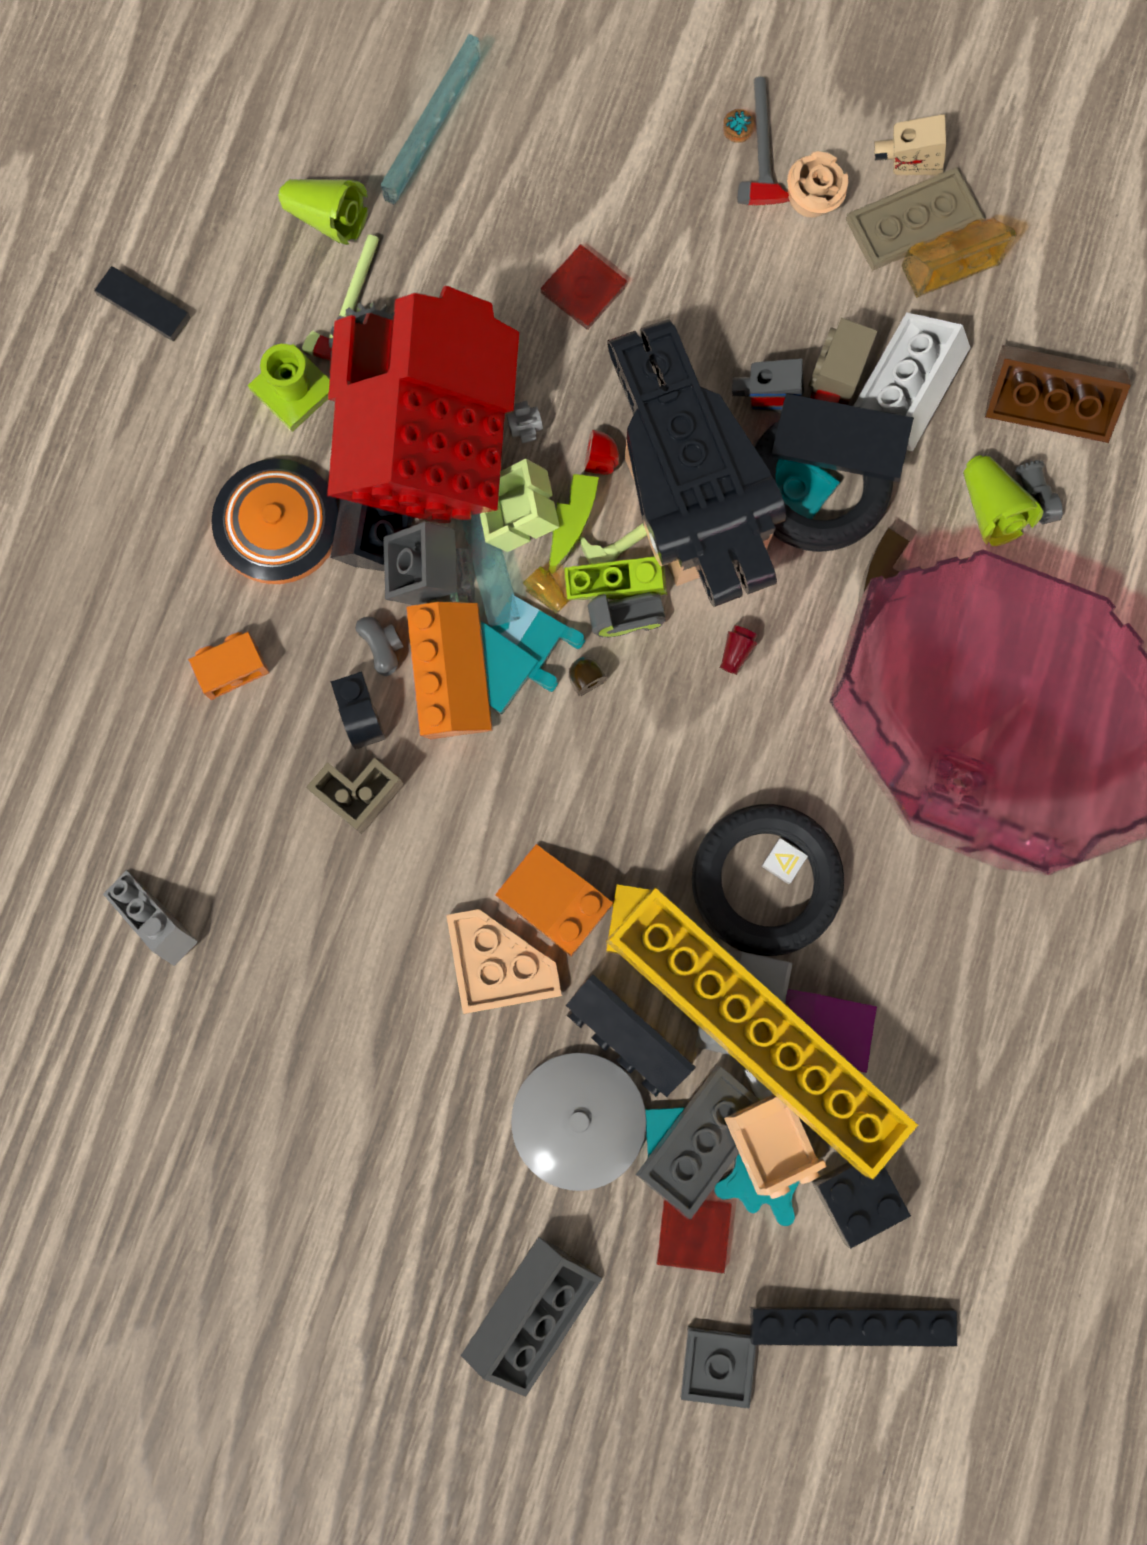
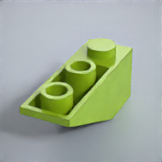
M655 557L564 568L567 600H590L606 594L607 599H622L649 592L667 595L665 567L660 566Z

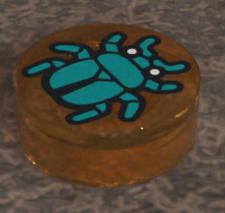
M743 109L730 111L725 116L723 123L725 137L736 143L744 142L751 137L754 128L752 115Z

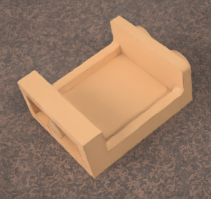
M774 1094L724 1118L757 1195H770L771 1199L780 1197L790 1191L789 1185L800 1181V1184L810 1182L819 1177V1170L827 1167L824 1160L817 1159L799 1117Z

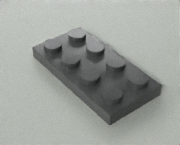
M716 1066L644 1162L636 1176L686 1218L692 1219L739 1154L724 1118L760 1101V1099L721 1066Z

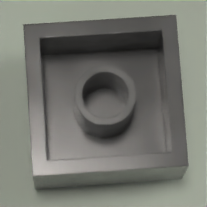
M423 522L384 537L385 600L418 605L457 592L455 529Z

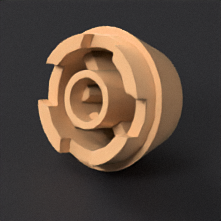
M816 151L812 152L810 156L799 159L792 165L787 179L788 195L792 207L799 214L812 218L819 217L836 209L844 201L847 194L848 174L847 172L843 173L841 167L836 163L837 158L826 152Z

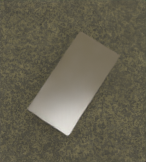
M955 167L852 211L846 215L845 219L871 270L874 271L981 225L985 218L958 167Z

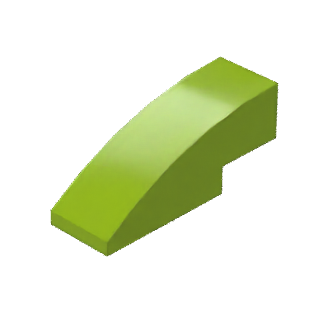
M573 474L569 504L557 503L556 513L560 528L553 530L548 573L555 574L577 545L593 506L599 477Z

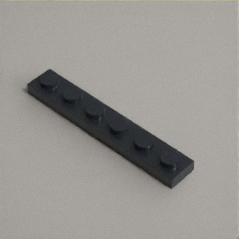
M750 1307V1343L752 1345L957 1347V1311L953 1308Z

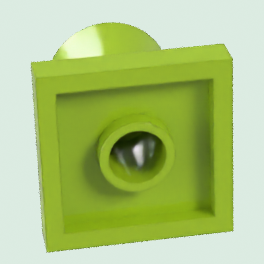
M277 344L265 351L260 361L261 373L247 385L250 391L293 432L328 400L330 379L294 344Z

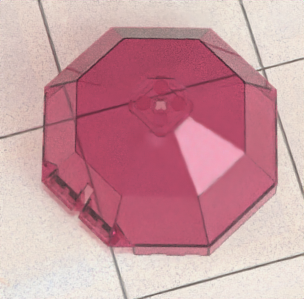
M984 549L976 551L971 557L959 559L957 556L937 561L933 567L922 569L921 566L899 571L895 577L884 579L883 576L870 580L857 605L829 702L853 749L912 835L998 869L1044 875L1054 874L1147 838V653L1141 647L1144 641L1129 623L1123 624L1113 611L1116 606L1108 597ZM955 779L960 780L963 787L958 786L954 782Z

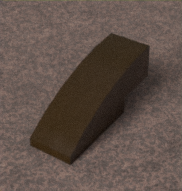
M890 528L886 530L875 548L861 583L857 606V631L862 634L903 575L894 569L893 566L910 541Z

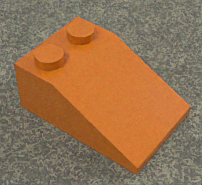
M537 844L495 894V896L571 957L613 906L611 900Z

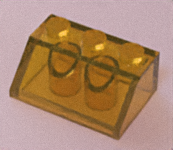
M994 218L983 222L976 220L958 232L948 231L937 237L935 241L927 244L920 242L908 249L901 267L917 298L1000 265L1017 234L1013 228Z

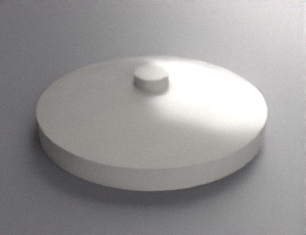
M569 1053L544 1062L523 1082L513 1104L511 1118L512 1134L520 1157L539 1178L562 1189L576 1191L591 1190L614 1181L632 1165L643 1144L646 1131V1113L637 1086L619 1066L597 1055Z

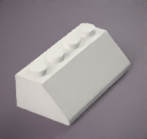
M906 312L854 404L855 407L913 417L914 420L907 446L909 451L914 450L970 349L963 325Z

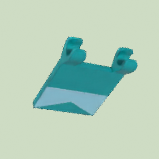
M514 595L511 596L491 627L539 661L528 677L549 692H553L557 687V678L541 668L559 639L561 638L576 649H580L585 643L583 633L564 625Z

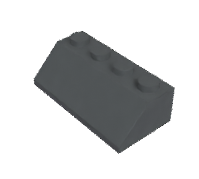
M538 1237L484 1321L470 1339L461 1356L484 1380L526 1397L602 1281V1278L561 1248Z

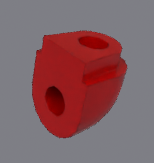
M592 429L587 445L584 472L601 475L611 474L614 468L618 466V446L615 440L608 434Z

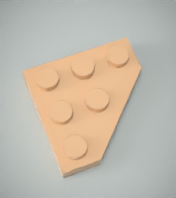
M480 909L446 915L463 1014L562 996L556 963L523 939L496 922Z

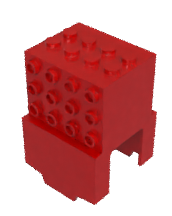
M444 286L439 297L412 293L395 299L394 320L373 313H367L363 324L355 323L356 316L354 315L334 321L328 400L335 402L327 495L436 523H451L452 518L470 520L471 515L497 511L505 413L514 411L519 331L494 318L491 302L450 286Z

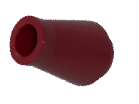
M734 625L732 631L727 633L723 658L719 668L737 675L739 669L758 644L755 642L758 634L741 626Z

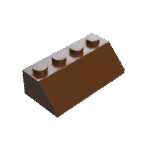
M1002 345L992 375L985 417L1109 443L1131 383L1126 370Z

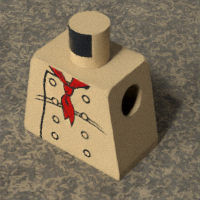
M945 114L894 124L893 140L875 141V161L893 159V173L896 175H939L943 173L946 149Z

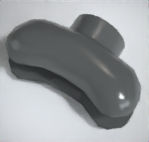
M370 616L359 619L355 629L371 648L374 656L375 670L383 676L391 675L399 664L395 651L404 647L393 624L383 628L376 618Z

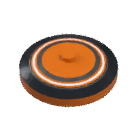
M287 459L257 461L237 471L228 479L218 493L211 519L213 537L225 560L243 576L266 584L294 582L316 571L330 556L339 511L335 497L327 495L328 484L308 466Z

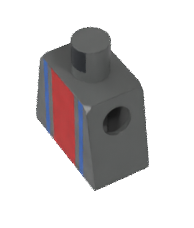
M802 359L754 362L751 364L750 377H733L732 396H750L753 410L782 412L786 394L804 397Z

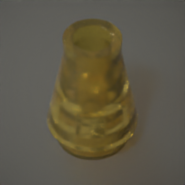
M542 566L536 569L523 582L528 588L526 592L550 608L555 614L569 602L550 570L546 571Z

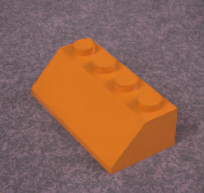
M433 602L407 606L420 736L431 740L493 731L479 604Z

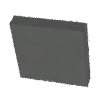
M688 1326L680 1399L750 1409L756 1345L750 1343V1334Z

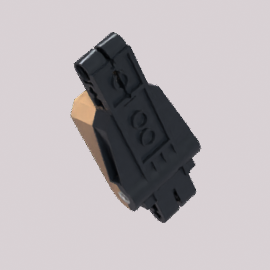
M665 319L641 328V337L634 330L607 340L611 361L633 412V417L627 428L625 460L635 482L643 526L659 565L664 566L668 564L676 586L700 578L713 607L742 597V587L748 595L777 584L776 573L768 555L767 547L775 530L774 525L786 520L782 495L768 467L720 394L700 386L675 324L673 325L670 319Z

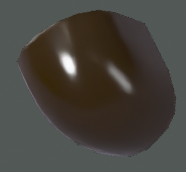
M589 657L577 659L569 668V680L578 696H583L604 684L607 680L599 664Z

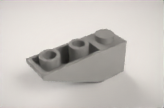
M127 870L103 894L149 949L173 966L198 942L184 925Z

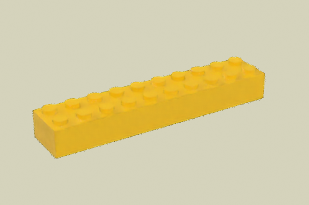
M654 888L647 894L606 940L613 949L862 1175L874 1179L918 1126L916 1122L657 888Z

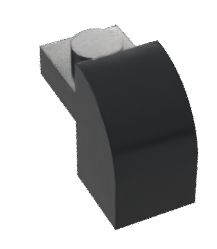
M362 671L331 681L344 728L354 749L356 750L386 740Z

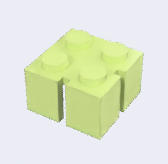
M524 459L500 472L498 510L480 513L486 543L509 552L530 542V536L537 539L560 528L554 501L548 499L553 494L546 469L528 459Z

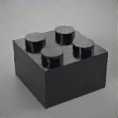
M847 1162L812 1181L843 1243L850 1249L911 1217L885 1166L874 1179L862 1175L853 1165Z

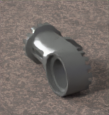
M1035 460L1034 462L1030 461V465H1028V462L1025 465H1020V467L1015 469V473L1020 476L1023 488L1044 510L1039 522L1043 525L1060 521L1063 516L1060 497L1057 493H1052L1051 486L1046 484L1042 470L1045 466L1044 462Z

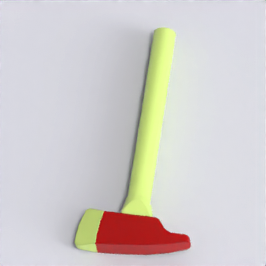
M367 235L339 314L346 317L345 313L348 307L353 310L356 307L379 239L374 235ZM311 331L303 343L302 351L331 361L332 348L329 347V339L333 336L330 334L327 338Z

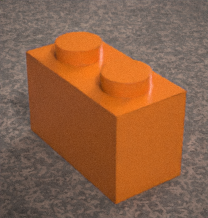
M242 632L231 634L225 638L224 643L215 647H203L195 652L196 656L188 659L203 693L210 700L269 674L256 642L248 632L244 634Z

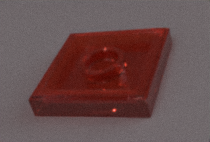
M580 244L543 284L540 290L541 294L588 330L627 287L628 281Z
M663 1198L656 1264L725 1274L732 1203L705 1199L692 1219H688Z

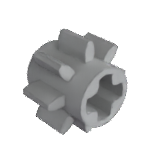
M527 401L515 403L513 413L506 414L512 438L520 436L522 443L537 440L536 431L543 430L537 406L530 408Z

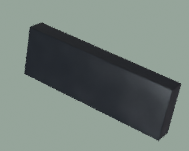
M113 266L109 268L94 289L99 297L171 341L175 340L190 319L187 311Z

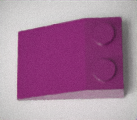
M787 989L785 1005L859 1072L867 1073L877 1006Z

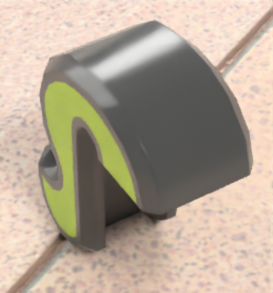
M655 592L609 602L606 594L593 598L587 605L592 633L599 637H617L640 629L648 631L661 627L666 621L661 596Z

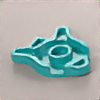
M738 1154L731 1172L725 1178L718 1181L714 1187V1192L718 1198L723 1200L740 1199L750 1213H757L762 1204L767 1203L770 1205L776 1221L782 1226H790L795 1221L792 1196L800 1181L789 1185L790 1191L774 1199H771L770 1195H757L740 1154Z

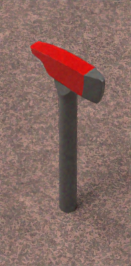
M756 77L754 79L759 178L757 183L740 182L737 202L744 205L789 202L788 192L784 191L779 184L774 183L771 174L766 79L764 77Z

